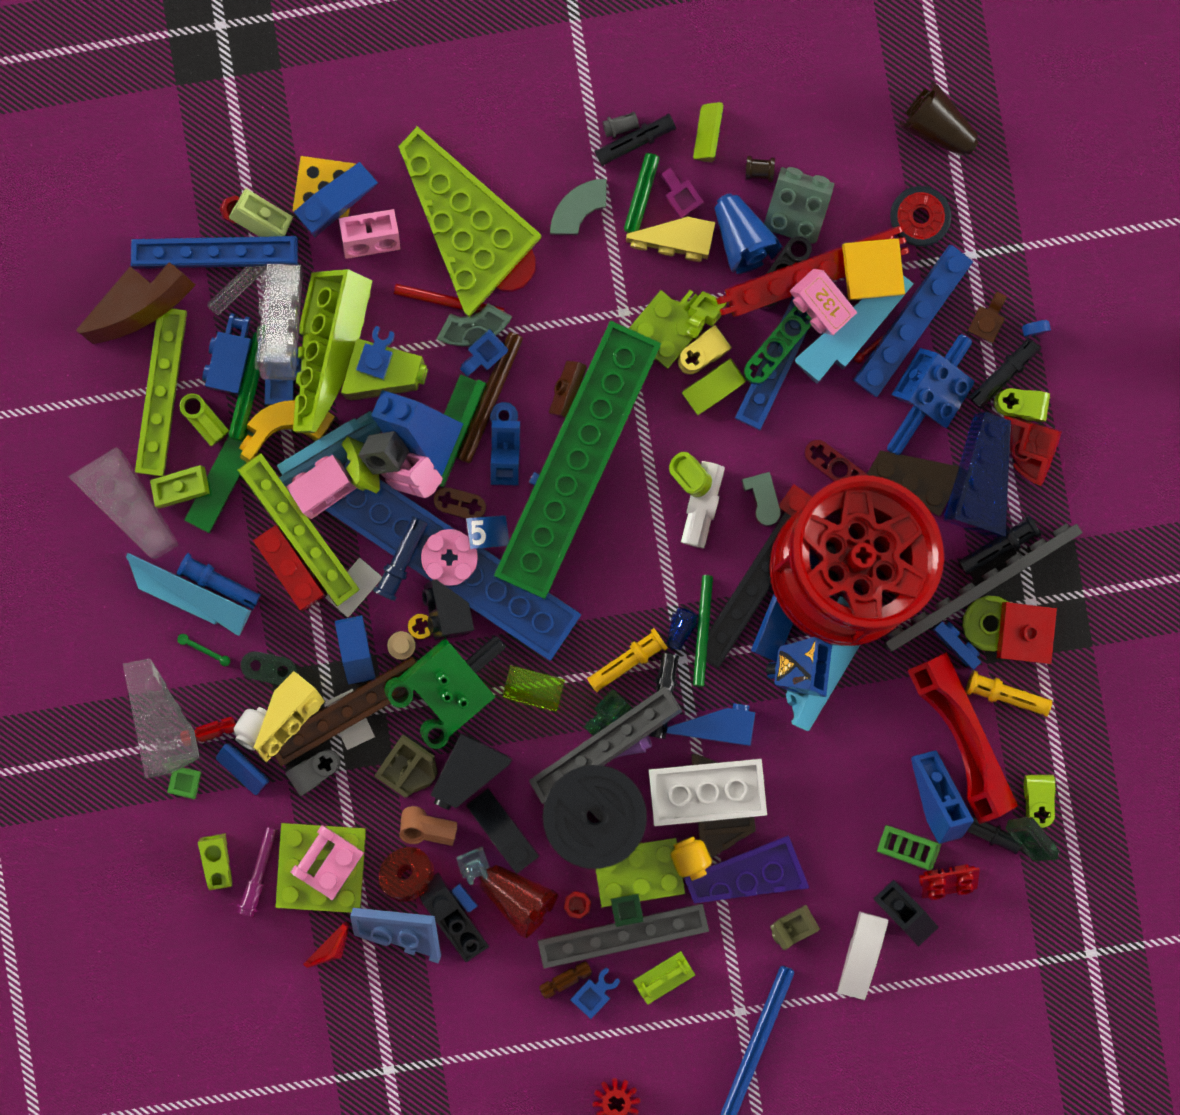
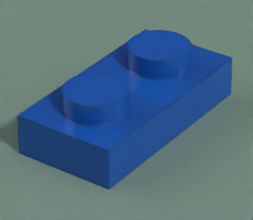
M941 621L931 629L970 670H974L981 663L977 658L980 655L977 649L969 642L965 645L958 638L960 632L950 622L945 625Z

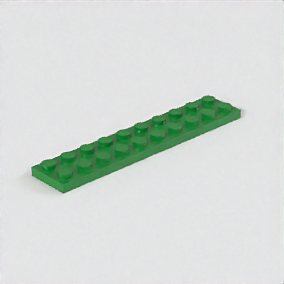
M610 320L494 577L546 599L659 351L660 342Z

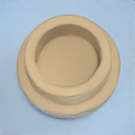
M400 631L394 633L389 638L387 647L389 653L394 658L407 659L414 653L416 643L409 633Z

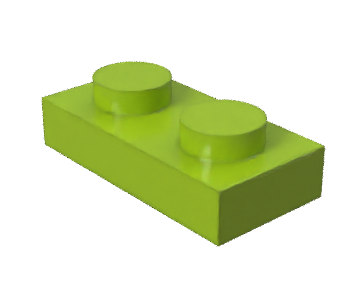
M201 465L150 480L154 505L159 509L210 494L206 470Z

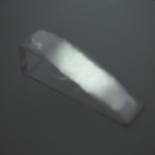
M151 658L124 663L123 669L144 778L174 773L199 759L194 729L190 722L188 723L177 701L174 700Z

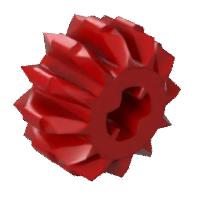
M612 1078L613 1087L611 1088L607 1082L603 1081L601 1085L605 1093L600 1090H595L594 1095L602 1100L593 1101V1107H603L597 1111L596 1115H629L628 1112L637 1115L639 1113L636 1107L631 1106L641 1102L639 1097H631L637 1092V1088L631 1087L626 1091L628 1086V1080L624 1079L621 1087L617 1086V1078ZM613 1096L617 1099L622 1097L624 1101H621L622 1107L619 1109L616 1105L611 1107L609 1105L612 1103L610 1098Z

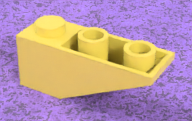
M685 217L628 233L626 242L631 243L630 247L634 249L647 250V247L658 249V253L662 255L674 256L675 253L685 254V259L701 262L702 258L708 259L715 222Z
M295 671L274 691L254 745V749L265 762L276 755L292 735H295L301 726L312 715L317 713L320 706L325 702L316 688Z

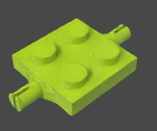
M690 289L680 302L671 299L660 290L629 327V329L661 343L654 360H657L666 369L672 365L693 339L686 335V331L690 327L688 321L691 318L688 315V309L698 296L694 294L687 301L694 293Z

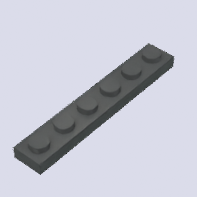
M663 687L537 774L529 782L541 803L545 804L551 788L566 773L588 765L604 766L681 713L682 709L670 689Z
M703 903L643 916L644 922L619 927L612 923L538 940L543 968L709 932Z

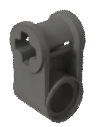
M326 749L310 759L304 760L285 774L301 797L321 784V781L335 773L341 765V759L335 751ZM322 756L326 759L332 758L331 770L328 767H321L320 763L323 762Z

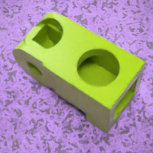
M226 833L201 837L198 841L208 889L215 890L232 887Z

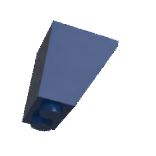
M382 390L371 415L382 433L395 431L410 450V453L428 457L434 465V469L442 476L463 423L418 401Z

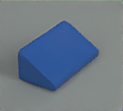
M231 743L225 744L217 754L216 760L254 795L259 794L270 782V779Z

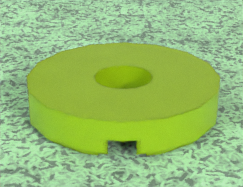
M985 596L976 599L967 607L963 615L962 628L966 639L974 647L982 651H997L1002 602L1008 601L998 596ZM986 616H994L997 619L998 627L995 631L989 632L983 627V620Z

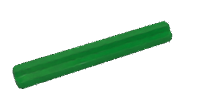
M256 332L253 334L229 431L230 438L242 441L245 437L269 340L268 335Z

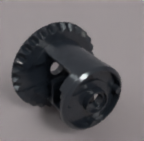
M588 765L566 773L551 788L544 804L543 824L550 844L562 858L583 868L601 869L620 863L637 848L646 827V807L639 789L625 774L607 766ZM588 811H590L599 820V822L594 823L589 821L587 818Z

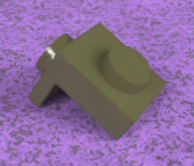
M807 905L779 918L770 926L773 939L783 950L790 948L793 944L820 930Z

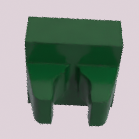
M638 893L611 898L616 927L644 922Z

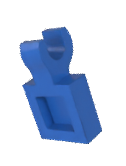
M489 329L469 347L468 350L472 353V356L461 364L460 370L467 377L481 364L488 370L509 349Z

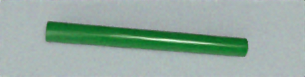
M710 575L702 576L693 678L694 687H704L713 587V576Z

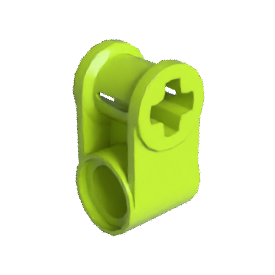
M1009 388L995 396L993 401L994 408L1001 415L1046 422L1050 393ZM1010 396V401H1014V405L1007 408L1006 403H1003V399Z
M1025 775L1026 820L1030 826L1036 829L1048 827L1055 819L1054 775ZM1039 808H1041L1042 813L1047 815V818L1043 819L1041 823L1039 818H1034V813L1038 812Z

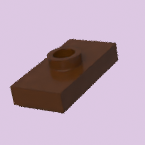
M566 361L561 378L557 380L554 387L555 395L549 414L566 418L580 388L587 365L575 361Z

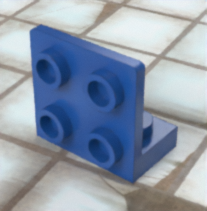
M920 348L891 395L899 401L915 406L940 426L947 428L975 381L940 354Z

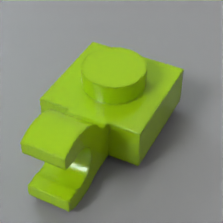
M702 291L689 308L688 315L691 318L688 321L690 327L686 331V335L696 339L705 323L713 327L722 316L719 309L726 307L727 302L718 305L717 297Z

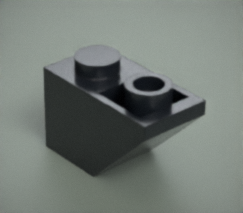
M431 580L424 585L422 599L424 605L428 606L430 616L428 617V628L430 633H433L434 640L466 636L474 631L470 607L467 601L438 580Z

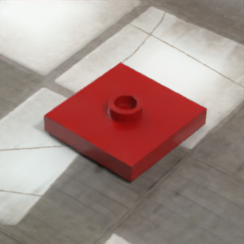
M1002 602L997 658L1051 664L1057 608Z

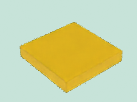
M899 238L842 244L848 300L905 295Z

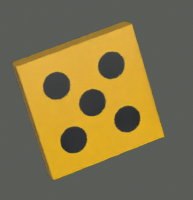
M301 156L293 212L312 195L356 164ZM350 208L339 218L349 217Z

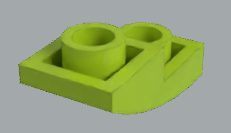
M730 358L683 390L682 394L696 414L699 415L747 380Z
M347 436L341 445L348 455L346 457L350 461L346 470L352 477V484L362 491L368 489L377 493L380 490L379 474L373 475L358 456L364 443Z

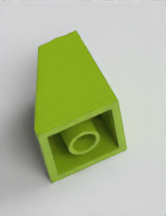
M357 338L341 393L347 400H358L380 396L382 390L394 394L417 391L419 384L424 385L426 381L427 365H425L422 356L386 347L385 350L393 354L384 380L357 372L356 368L365 343L372 346L374 344Z

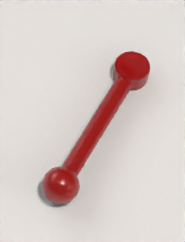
M885 334L861 353L857 352L853 357L856 363L863 362L864 357L876 348Z

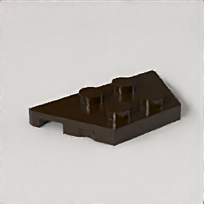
M691 754L692 765L719 763L698 754ZM754 817L698 822L699 839L705 843L711 858L756 831Z

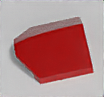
M345 921L303 965L309 968L341 958L350 924Z

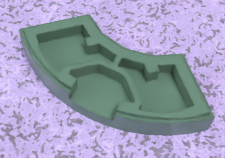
M606 179L592 180L570 191L562 199L554 212L550 235H578L580 224L588 214L595 210L606 208Z
M489 303L480 312L470 317H460L450 313L437 340L450 345L470 346L489 329L495 335H498L507 326L512 316Z

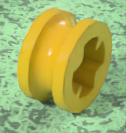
M416 614L409 620L408 630L413 637L425 639L431 635L428 627L425 628V633L419 635V631L415 633L413 630L417 619L422 618V622H425V620L428 622L427 615Z

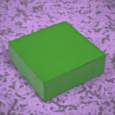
M174 765L167 793L196 799L202 771Z

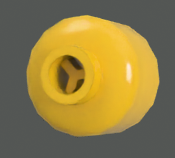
M693 836L673 845L675 849L671 852L670 856L679 876H690L691 881L707 874L705 869L712 864V859L702 840H695Z

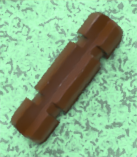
M584 961L576 965L575 969L571 968L552 978L553 981L549 982L548 980L539 986L540 992L545 999L556 995L555 992H561L578 983L579 979L591 976L592 970L589 964Z

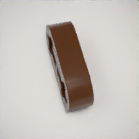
M444 487L439 489L434 496L436 508L446 514L466 519L483 517L486 512L485 501L475 494ZM446 493H451V498L459 501L458 506L448 504L447 508H443V503L439 501V497H444ZM473 500H477L478 506L482 507L480 512L476 511L474 515H470L468 508L461 507L462 502L472 504Z

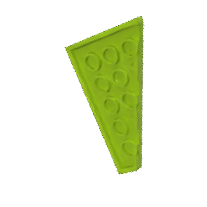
M417 126L399 145V149L464 313L470 317L542 238V235Z

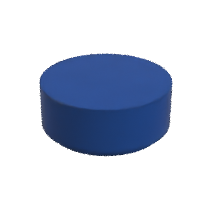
M1041 320L1023 325V336L1030 337L1051 331L1050 322L1048 320Z

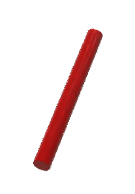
M401 284L395 285L394 295L463 310L458 297ZM482 303L474 313L480 312L486 304ZM495 306L496 308L502 311L505 310V308Z

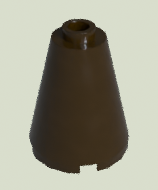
M935 82L930 83L932 89L930 91L927 89L921 91L905 112L909 116L906 123L901 119L899 127L956 155L971 154L978 145L976 140L978 134L939 85Z

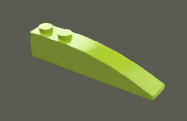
M349 269L311 273L299 326V334L303 335V346L298 347V358L302 359L301 371L296 376V384L300 386V394L295 397L293 431L296 433H314L318 430L344 382L356 339H359L367 303L370 298L372 280Z

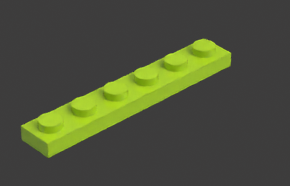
M171 309L156 320L135 473L161 477L165 474L187 318L186 310Z
M261 453L237 470L333 603L339 606L358 592L360 589L308 517L302 513L290 492Z

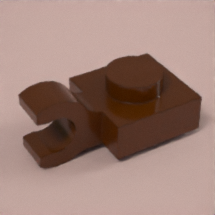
M996 292L988 309L979 306L967 332L992 344L1005 320L998 313L1007 296Z

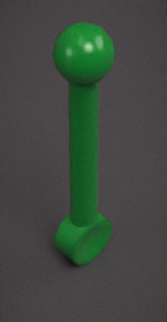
M180 634L177 638L179 644H187L220 661V664L224 667L228 666L231 662L230 657L226 655L221 656L190 640L186 634Z

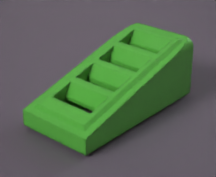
M886 825L877 852L927 870H933L941 844ZM896 834L898 836L892 851L888 847L892 835ZM907 838L908 842L904 854H901L899 850L903 839ZM916 841L919 843L915 858L910 857ZM927 845L930 846V850L925 862L921 858Z

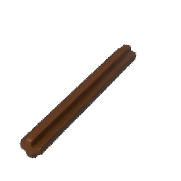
M509 332L504 345L509 350L496 362L458 451L457 458L463 462L470 463L473 459L490 419L491 411L498 400L523 338L519 334Z

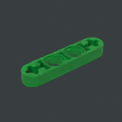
M796 306L793 307L747 362L744 368V375L748 382L752 384L763 383L812 326L810 322L806 325L802 318L794 315L795 311H798L800 315L802 314ZM809 315L805 317L808 321L812 320ZM788 321L798 322L801 328L798 335L790 336L785 332V324ZM772 342L779 343L783 349L781 356L776 358L769 356L767 353L768 344ZM761 353L767 361L774 365L770 368L766 364L761 371L764 376L762 378L760 376L753 378L751 377L752 370L749 367L751 365L757 367L763 359L758 358V355Z

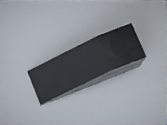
M489 788L466 805L516 874L539 857V853Z

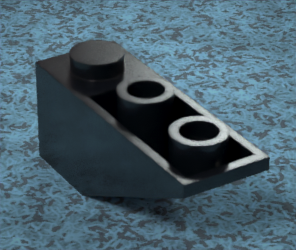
M439 872L415 888L423 905L431 916H435V921L465 962H468L489 947L463 906L451 893L452 890Z

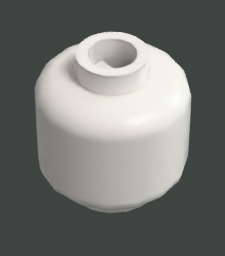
M258 707L257 710L247 709L243 712L234 727V733L237 736L235 740L249 750H255L254 745L267 710Z

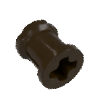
M747 156L745 180L749 181L751 178L768 179L769 182H773L775 158L771 157L770 160L752 159V156Z

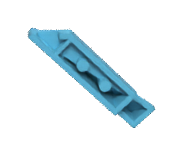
M903 275L906 294L913 283ZM903 296L862 299L853 307L857 311L856 315L834 335L825 333L821 335L795 359L796 364L816 384L834 363L844 369Z
M370 411L358 419L354 418L278 464L277 467L282 474L279 479L286 487L291 484L292 479L296 475L308 472L314 468L315 463L323 457L333 455L344 464L348 460L346 457L348 454L341 444L347 436L365 443L369 435L381 432L371 416L372 412Z
M127 553L126 558L129 561L138 589L216 625L218 622L234 634L240 636L251 610Z
M839 597L837 603L850 608L848 602L843 597ZM832 645L826 697L787 691V702L792 706L794 719L791 720L793 725L806 731L810 730L860 645Z

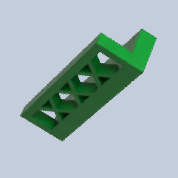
M461 374L444 415L463 423V426L441 476L443 479L438 486L441 488L445 487L458 451L486 387L485 382L476 381Z

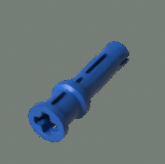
M187 553L177 570V576L181 577L183 575L197 582V585L205 588L208 586L251 610L255 608L261 594L214 571L213 565H205L193 559L192 554Z

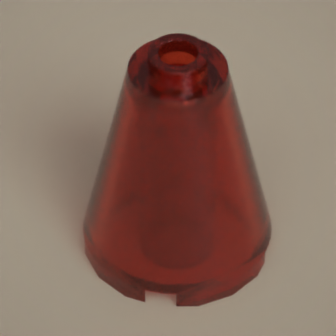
M497 864L492 868L487 866L479 876L481 881L480 888L515 931L523 938H529L545 921L543 919L547 911H552L559 897L554 890Z

